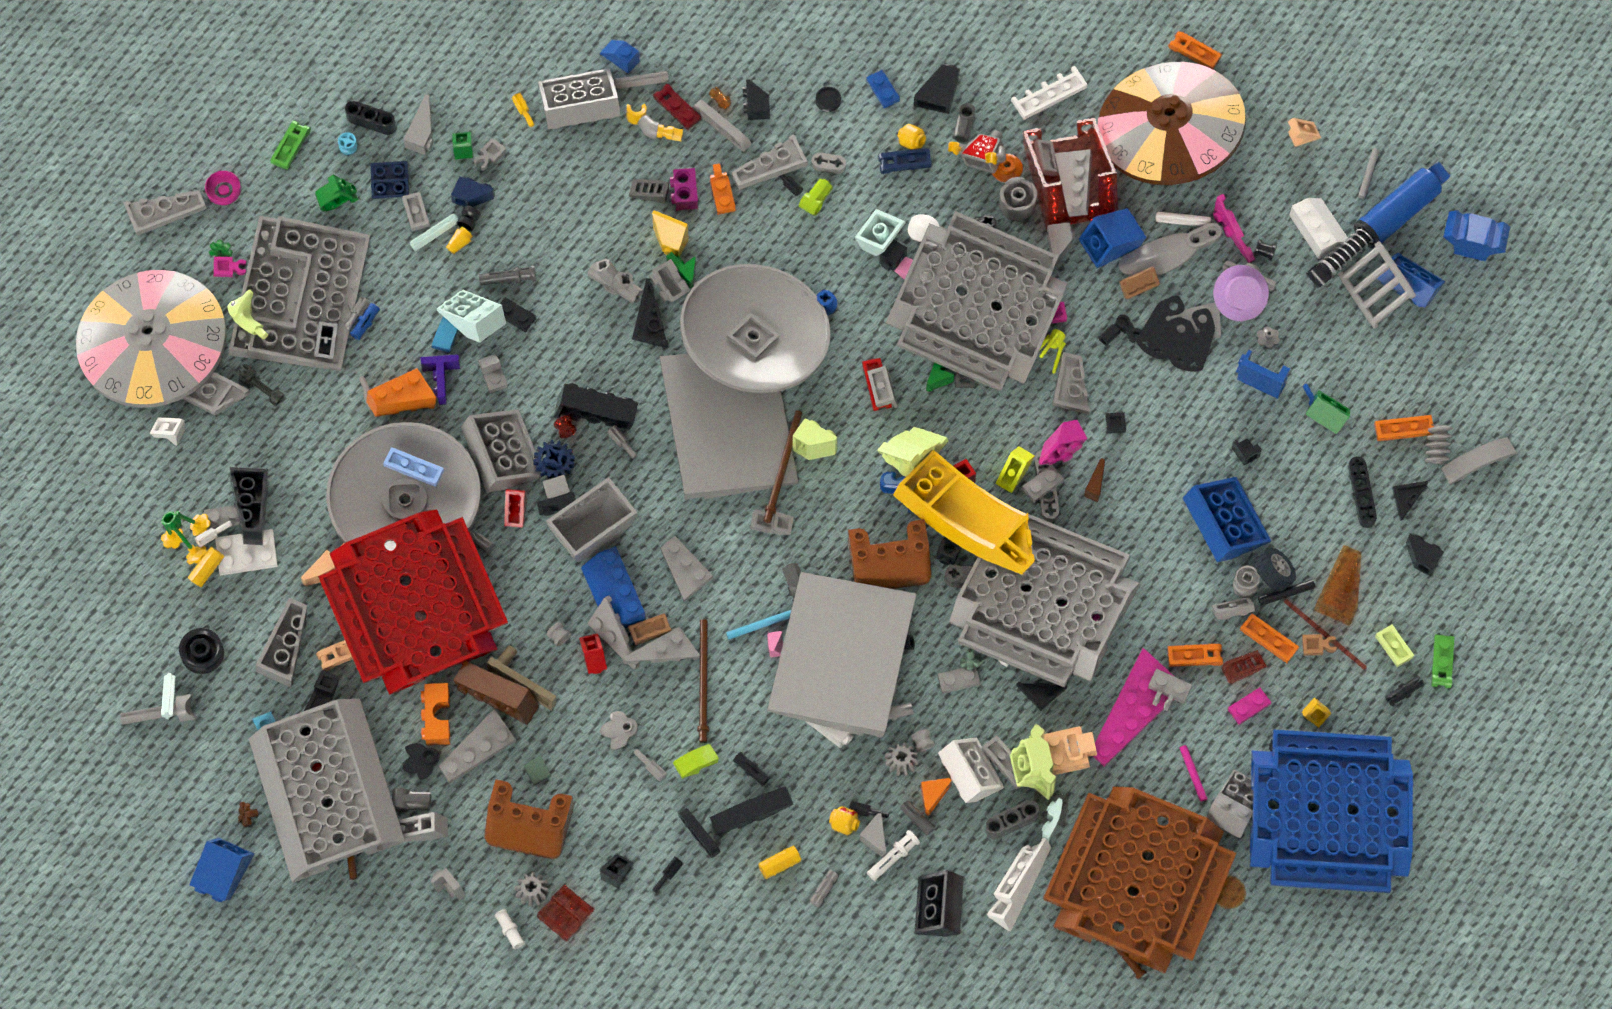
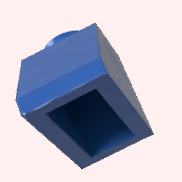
M611 40L600 52L602 56L628 74L640 62L639 51L626 41Z

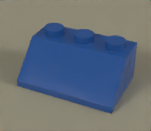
M1397 252L1392 256V259L1416 294V297L1411 299L1413 300L1412 302L1418 307H1427L1445 281ZM1389 268L1377 279L1385 286L1395 276ZM1400 283L1393 288L1400 296L1405 292Z

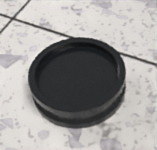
M827 86L818 90L816 93V105L820 110L833 112L839 108L841 94L836 88Z

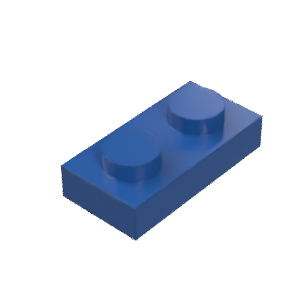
M883 70L866 77V81L883 108L900 101V97Z

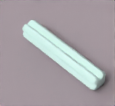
M451 214L410 241L413 250L417 251L455 226L458 217L455 214Z
M171 673L164 676L161 716L165 717V719L173 716L176 677Z

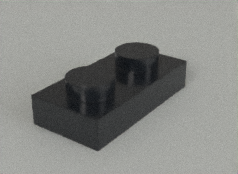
M506 297L501 301L500 305H502L505 320L526 333L536 320V315Z

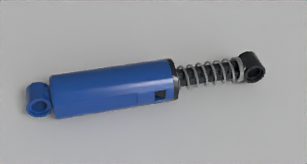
M1440 162L1435 163L1429 169L1421 168L1386 198L1354 223L1356 234H1351L1350 238H1346L1345 243H1341L1340 247H1336L1334 252H1330L1329 256H1325L1324 260L1313 266L1306 272V275L1317 288L1324 285L1336 274L1337 269L1341 270L1342 265L1346 266L1347 261H1352V256L1357 257V252H1362L1363 247L1374 249L1378 241L1383 243L1442 192L1441 184L1451 177Z

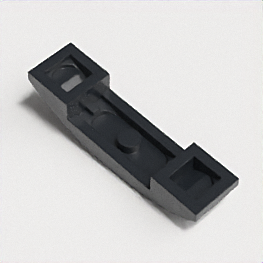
M322 670L304 711L331 702L340 676ZM304 728L301 731V735L308 736L311 728Z

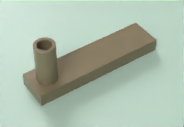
M508 645L497 660L493 657L488 660L487 671L529 689L536 702L551 711L556 705V695L507 666L517 654V650L513 646Z

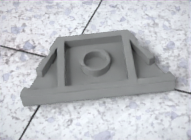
M214 372L200 388L183 399L213 415H217L248 396L250 391Z

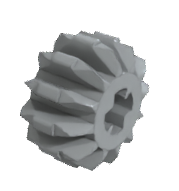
M896 743L895 749L889 747V753L885 754L887 759L885 765L890 767V773L897 770V776L902 771L907 776L908 770L913 772L914 766L918 765V760H916L918 757L917 752H913V746L906 748V743H903L902 747ZM898 757H903V759L905 758V761L900 762V759L898 760Z
M532 872L531 877H528L525 873L524 880L518 878L519 885L515 886V891H517L516 897L521 898L522 904L528 901V905L531 907L533 901L540 905L539 899L546 900L545 894L549 893V888L546 887L548 882L547 880L542 881L543 876L541 874L536 877L535 872ZM531 886L535 887V889H533V892H529Z

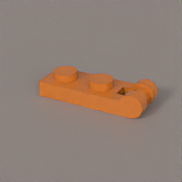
M1181 31L1177 32L1175 40H1172L1168 45L1172 51L1179 52L1210 69H1214L1222 56L1221 53Z
M1221 644L1167 647L1169 667L1223 665V657H1221L1220 653L1222 652ZM1208 652L1213 653V657H1208Z

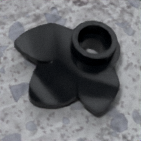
M421 743L409 744L405 747V750L410 757L406 760L402 769L408 773H417L420 780L425 779L432 774L433 766L439 762V752L432 747L426 748ZM428 755L434 756L432 760H427L426 758Z

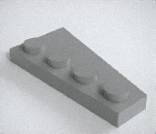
M794 134L788 137L789 140L784 143L780 142L775 145V148L771 151H765L760 154L758 159L751 160L734 170L732 177L738 189L741 190L808 166Z

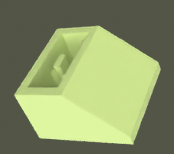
M805 418L793 434V451L808 460L832 456L837 453V437L831 430H825L817 422L809 421Z

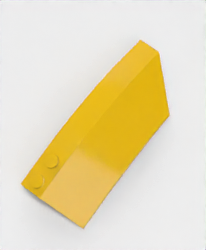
M933 450L896 488L893 494L894 497L921 520L924 519L925 523L974 555L1022 575L1035 562L1034 554H1032V538L1028 526V513L1025 514L1009 506L976 485L936 451Z

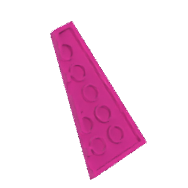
M1142 648L1095 742L1097 755L1093 757L1104 767L1164 710V704L1168 699L1167 696L1162 694L1159 704L1157 706L1152 704L1157 692L1149 689L1148 685L1156 669L1172 676L1174 675L1144 648Z

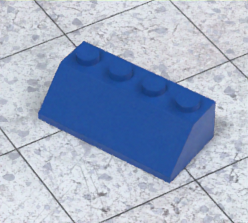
M616 546L597 553L581 567L598 607L605 597L610 596L612 598L610 604L614 613L619 614L621 624L625 629L630 625L646 620L645 611Z

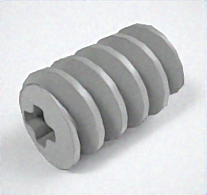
M1431 424L1434 427L1429 428L1428 432L1433 435L1427 436V439L1432 442L1426 444L1431 449L1426 451V455L1431 458L1425 459V462L1446 465L1444 461L1450 458L1444 456V454L1449 453L1450 450L1446 449L1445 446L1451 445L1446 439L1452 437L1447 431L1453 430V428L1446 425Z

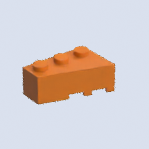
M418 368L368 390L366 403L375 417L399 414L400 411L407 410L413 412L422 408L435 409L436 396Z

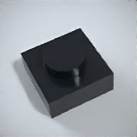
M1125 412L1105 414L1107 434L1126 433Z

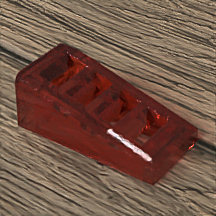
M1258 650L1226 661L1221 669L1229 684H1232L1265 669L1267 665ZM1251 658H1254L1257 666L1253 664Z

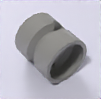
M1242 566L1237 570L1233 582V591L1237 596L1250 598L1255 595L1260 582V575H1258L1257 569L1252 566Z

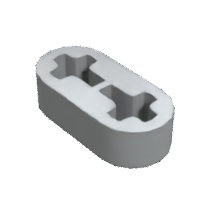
M816 153L812 156V167L821 172L841 174L846 169V160L839 155ZM819 159H822L821 165L817 164ZM837 162H840L839 168L835 167V164H837Z

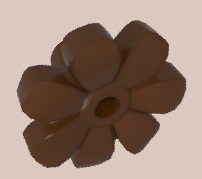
M239 803L238 811L241 815L238 816V820L242 822L244 827H248L252 824L251 817L258 816V810H250L249 803Z

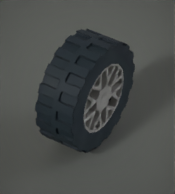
M1270 547L1255 558V568L1258 575L1271 589L1283 591L1296 580L1295 568L1291 561L1278 549Z

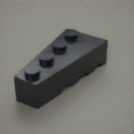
M565 383L557 398L553 418H560L563 415L570 416L569 420L573 421L582 418L592 424L601 423L602 421L605 422L606 426L613 427L616 425L618 428L631 429L634 424L638 402L628 397L620 398L612 393H601L593 388L585 389L578 387L574 383Z
M230 467V482L243 544L263 545L269 483L268 469Z

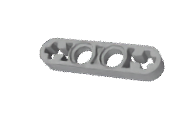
M699 100L693 106V109L701 118L741 151L744 152L751 146L750 140L703 100Z
M1042 450L1036 453L1034 459L1036 476L1051 466L1045 464L1046 468H1042V465L1039 464ZM1056 488L1050 491L1053 493L1051 499L1044 497L1039 499L1042 517L1047 522H1053L1059 516ZM1048 504H1051V510L1054 512L1053 516H1049V513H1047Z

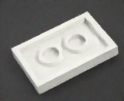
M273 529L264 530L263 545L243 544L241 534L215 538L216 549L225 556L220 565H218L220 576L278 567Z

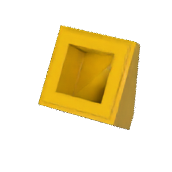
M1313 698L1302 711L1303 716L1318 728L1332 714L1316 698Z

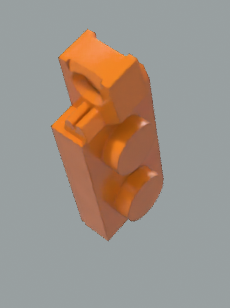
M720 163L713 164L714 175H710V184L717 214L734 212L736 207L727 173H722Z

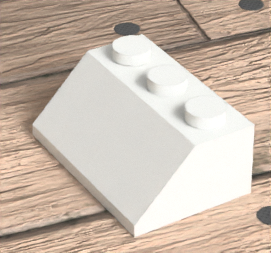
M1306 198L1291 207L1289 216L1318 259L1325 257L1330 252H1334L1336 247H1340V244L1343 242L1345 243L1348 237L1321 198Z
M977 738L953 740L938 752L942 764L949 772L951 780L955 783L965 803L977 802L1004 788Z

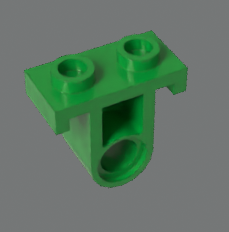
M334 174L328 177L329 183L315 192L319 207L323 212L333 210L349 200L351 203L358 200L356 195L357 189L354 184Z

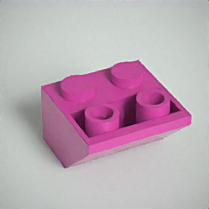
M1078 420L1063 422L1047 439L1039 458L1040 465H1052L1058 461L1067 462L1073 458V454L1083 447L1082 444L1088 438Z

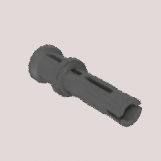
M534 264L531 267L519 268L517 266L514 270L479 274L480 286L513 281L516 283L526 280L536 281Z

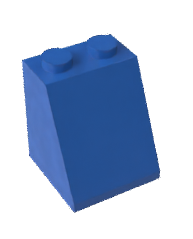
M1127 208L1094 217L1079 237V241L1096 268H1100L1136 250L1147 237Z
M221 838L209 840L205 844L189 885L194 887V891L200 894L208 893L212 895V899L218 902L230 900L255 853Z

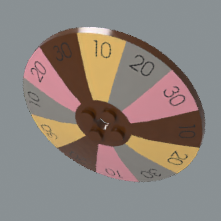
M1186 62L1157 64L1128 76L1107 96L1098 117L1099 141L1110 163L1132 179L1155 185L1188 183L1216 171L1236 152L1245 132V108L1236 87L1217 71L1202 65ZM1168 112L1175 113L1172 116H1166Z

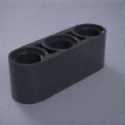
M357 101L346 103L344 109L347 120L350 123L385 135H391L396 131L395 117L392 113Z

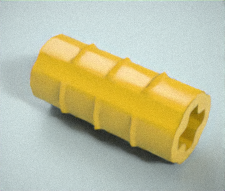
M211 546L204 553L202 559L198 561L199 563L190 573L188 579L197 586L202 587L225 556Z
M791 846L770 858H766V860L758 863V866L764 878L768 879L801 862V857L795 846Z

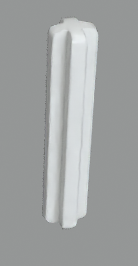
M1168 212L1156 213V221L1162 223L1200 227L1211 223V218L1206 216Z

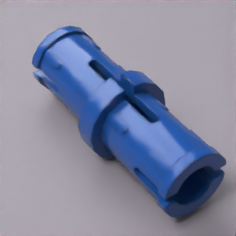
M370 303L364 314L359 316L358 323L350 332V335L360 340L367 328L371 327L372 321L380 311V308Z

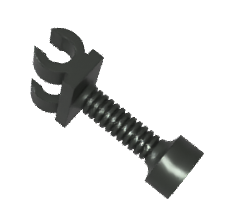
M243 364V367L248 371L244 370L242 373L239 370V381L248 388L253 384L270 397V403L277 406L285 394L279 390L273 391L265 386L264 383L256 378V371L254 369L251 370L249 365Z

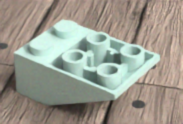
M465 290L458 292L454 297L445 301L437 308V311L461 333L479 343L506 324L502 305Z

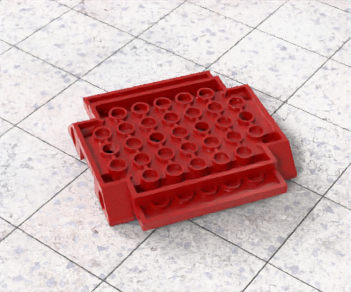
M437 509L419 512L348 541L329 553L335 569L318 576L363 684L383 676L382 679L389 695L425 681V678L459 663L463 665L465 661L470 662L498 650L489 631L508 624V621L463 517L445 524ZM387 541H394L396 548L389 551L385 548V543ZM401 577H410L411 583L403 586L400 583ZM423 611L426 613V619L418 621L415 618V614ZM433 647H439L442 653L434 657L431 655L430 650Z

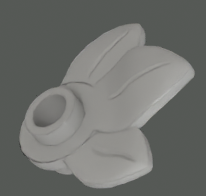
M615 711L610 713L611 721L603 724L600 729V733L603 736L611 738L610 747L612 750L620 749L627 745L629 738L633 737L638 731V724L634 719L627 718L623 712ZM630 724V729L625 730V727Z

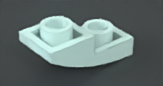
M1058 798L1056 802L1052 801L1046 810L1049 821L1045 823L1041 831H1043L1042 839L1046 838L1048 842L1053 837L1060 820L1061 798Z

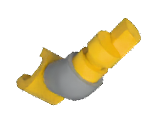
M627 104V121L638 125L645 136L652 139L664 136L669 140H682L683 129H677L672 126L665 128L664 125L655 122L646 115L645 104L641 105L640 112L632 111L631 105Z

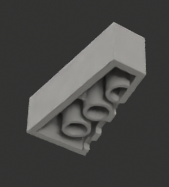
M291 598L288 599L255 665L257 673L292 687L307 616V605Z

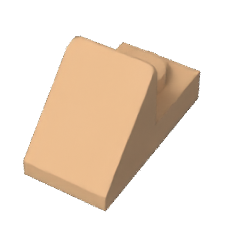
M1292 118L1288 121L1291 127L1288 133L1295 147L1321 138L1314 122Z

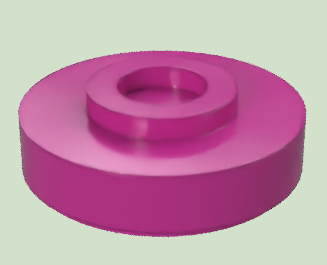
M218 171L207 179L205 191L209 200L214 204L228 205L236 201L240 196L241 184L234 173ZM222 182H227L233 187L232 194L226 198H220L215 194L216 186ZM221 185L218 188L219 194L227 195L229 187Z

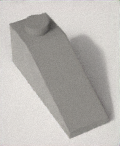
M425 94L403 139L405 148L426 155L428 149H432L434 144L431 104L427 94Z
M436 812L399 820L405 842L430 841L448 837V818Z

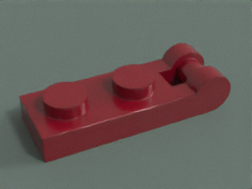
M668 83L662 87L660 92L657 91L653 94L654 99L687 130L701 120V116ZM666 95L670 97L668 100L664 98Z

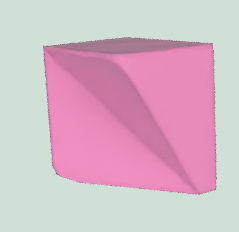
M782 631L768 633L767 641L770 657H778L781 655L783 647Z

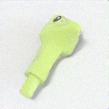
M248 290L243 296L229 303L227 306L228 311L240 327L252 335H259L264 340L268 337V334L263 330V325L255 321L251 316L253 292Z

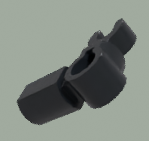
M1122 314L1117 317L1115 324H1111L1098 338L1100 342L1107 346L1122 331L1128 335L1130 342L1135 343L1137 339L1133 334L1140 335L1142 330L1134 328L1130 318Z

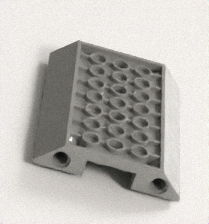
M337 699L262 726L249 738L293 883L329 870V864L364 851L367 855H371L405 842L360 699ZM304 728H311L308 736L301 735V731ZM315 763L322 764V768L318 772L312 771ZM326 799H333V804L330 807H323V802ZM337 835H344L342 843L336 844L334 842Z

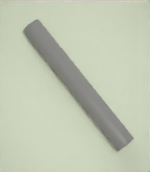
M1375 148L1372 149L1358 195L1360 199H1365L1379 155V150Z

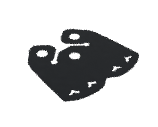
M1171 296L1157 304L1136 342L1145 353L1156 359L1168 358L1173 366L1185 371L1203 370L1215 332V324L1211 312L1207 308L1193 312L1192 319L1197 329H1199V333H1195L1191 321L1177 317L1170 319V321L1166 320L1167 316L1171 317L1181 314L1185 309L1179 296ZM1176 302L1178 308L1171 310L1169 307L1170 303ZM1200 315H1205L1207 317V321L1205 323H1201L1198 318ZM1178 325H1183L1185 327V331L1183 333H1179L1177 331ZM1159 348L1162 353L1155 352L1154 350ZM1182 358L1183 364L1181 363V361H1177L1176 359ZM1193 362H1195V364L1197 365V367H1196L1195 365L1190 366V364H1192Z

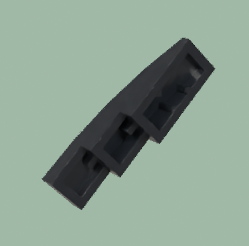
M785 786L730 807L711 816L710 820L716 835L721 836L735 828L740 829L756 820L762 821L794 804Z

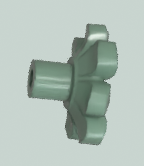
M968 649L966 651V658L960 659V666L963 668L967 667V670H972L974 666L979 667L985 663L981 654L975 655L973 649Z

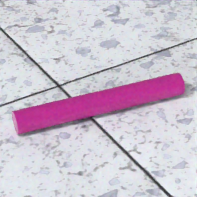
M1187 745L1181 746L1179 749L1200 802L1205 801L1207 796Z

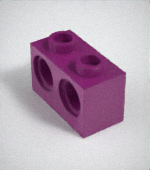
M695 168L673 169V176L670 177V187L674 188L675 193H671L672 204H676V211L698 209ZM680 180H686L687 182L681 183V182H679V181H680ZM683 196L688 197L687 199H681Z

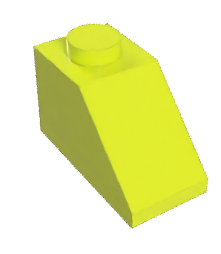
M1018 446L1010 453L995 484L1013 493L1028 471L1035 455Z

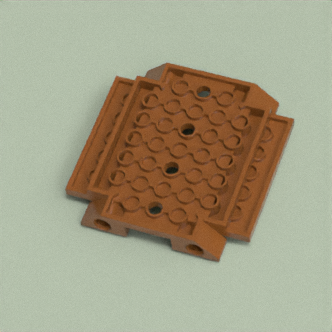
M1113 786L1107 799L1088 792L1043 900L1064 908L1060 910L1054 928L1090 943L1092 939L1128 953V958L1166 974L1173 954L1193 961L1236 853L1218 846L1224 831L1202 815L1131 787ZM1165 817L1168 820V824L1161 826L1158 824L1157 819ZM1150 852L1154 858L1151 861H1146L1143 859L1142 854ZM1130 887H1135L1138 889L1139 894L1131 896L1127 890ZM1114 923H1121L1124 929L1120 932L1113 929Z

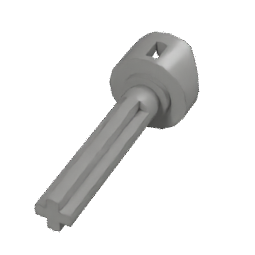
M193 694L176 697L173 716L177 715L180 722L197 719V716L191 710ZM162 706L120 714L122 725L165 717L161 716Z

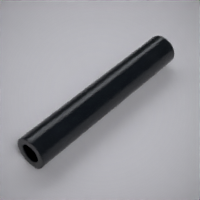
M1311 579L1287 587L1283 591H1274L1259 596V604L1263 606L1315 589V583Z

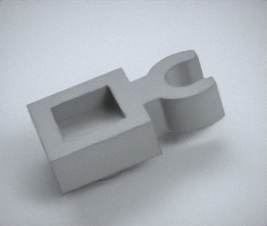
M492 138L480 150L482 156L476 157L474 164L477 166L480 162H483L484 164L481 166V169L485 171L490 161L495 164L507 152L506 148Z

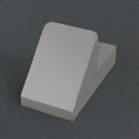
M496 354L478 360L490 393L508 388Z

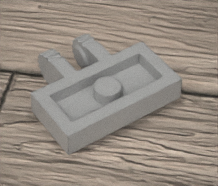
M1156 669L1148 685L1149 689L1157 692L1152 704L1157 706L1162 694L1168 697L1164 704V710L1168 711L1173 699L1184 704L1192 684Z

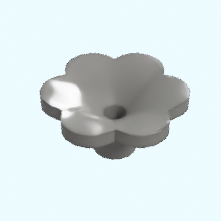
M1264 327L1263 330L1257 332L1258 344L1268 349L1272 348L1280 341L1278 337L1279 332L1276 329H1271V327Z

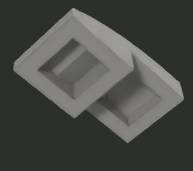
M757 509L753 511L750 529L781 535L791 534L793 516L776 512L773 514L771 523L764 522L766 512Z

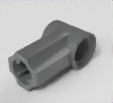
M964 103L959 108L953 139L956 141L968 142L975 118V107L972 104ZM968 112V113H970L971 115H970V116H964L963 113Z
M791 563L782 568L789 586V594L793 596L792 601H794L801 573L798 563Z
M404 788L393 789L392 801L395 811H430L431 792H410V790Z

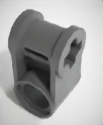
M949 566L945 572L944 582L950 587L962 588L973 566Z

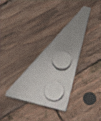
M607 596L603 599L587 624L623 659V657L632 653L627 642L630 640L624 626L621 624L619 614L614 613L610 604L612 598ZM629 664L633 669L640 666V664Z
M677 627L623 657L622 661L624 664H639L640 661H651V663L675 662L688 658L697 660L700 654L680 627Z

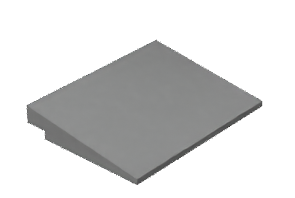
M259 216L241 296L248 290L253 292L251 316L255 321L263 325V330L268 334V337L263 340L259 335H252L235 322L229 346V355L341 371L350 331L346 330L345 326L353 315L351 311L356 304L370 235L278 216V219ZM319 320L338 323L333 359L314 356Z
M689 354L660 356L685 500L700 497L710 499L773 488L789 434L781 391L752 393L734 389L707 375L698 367ZM792 451L782 486L798 484Z
M801 572L767 711L860 736L866 733L883 738L916 593Z

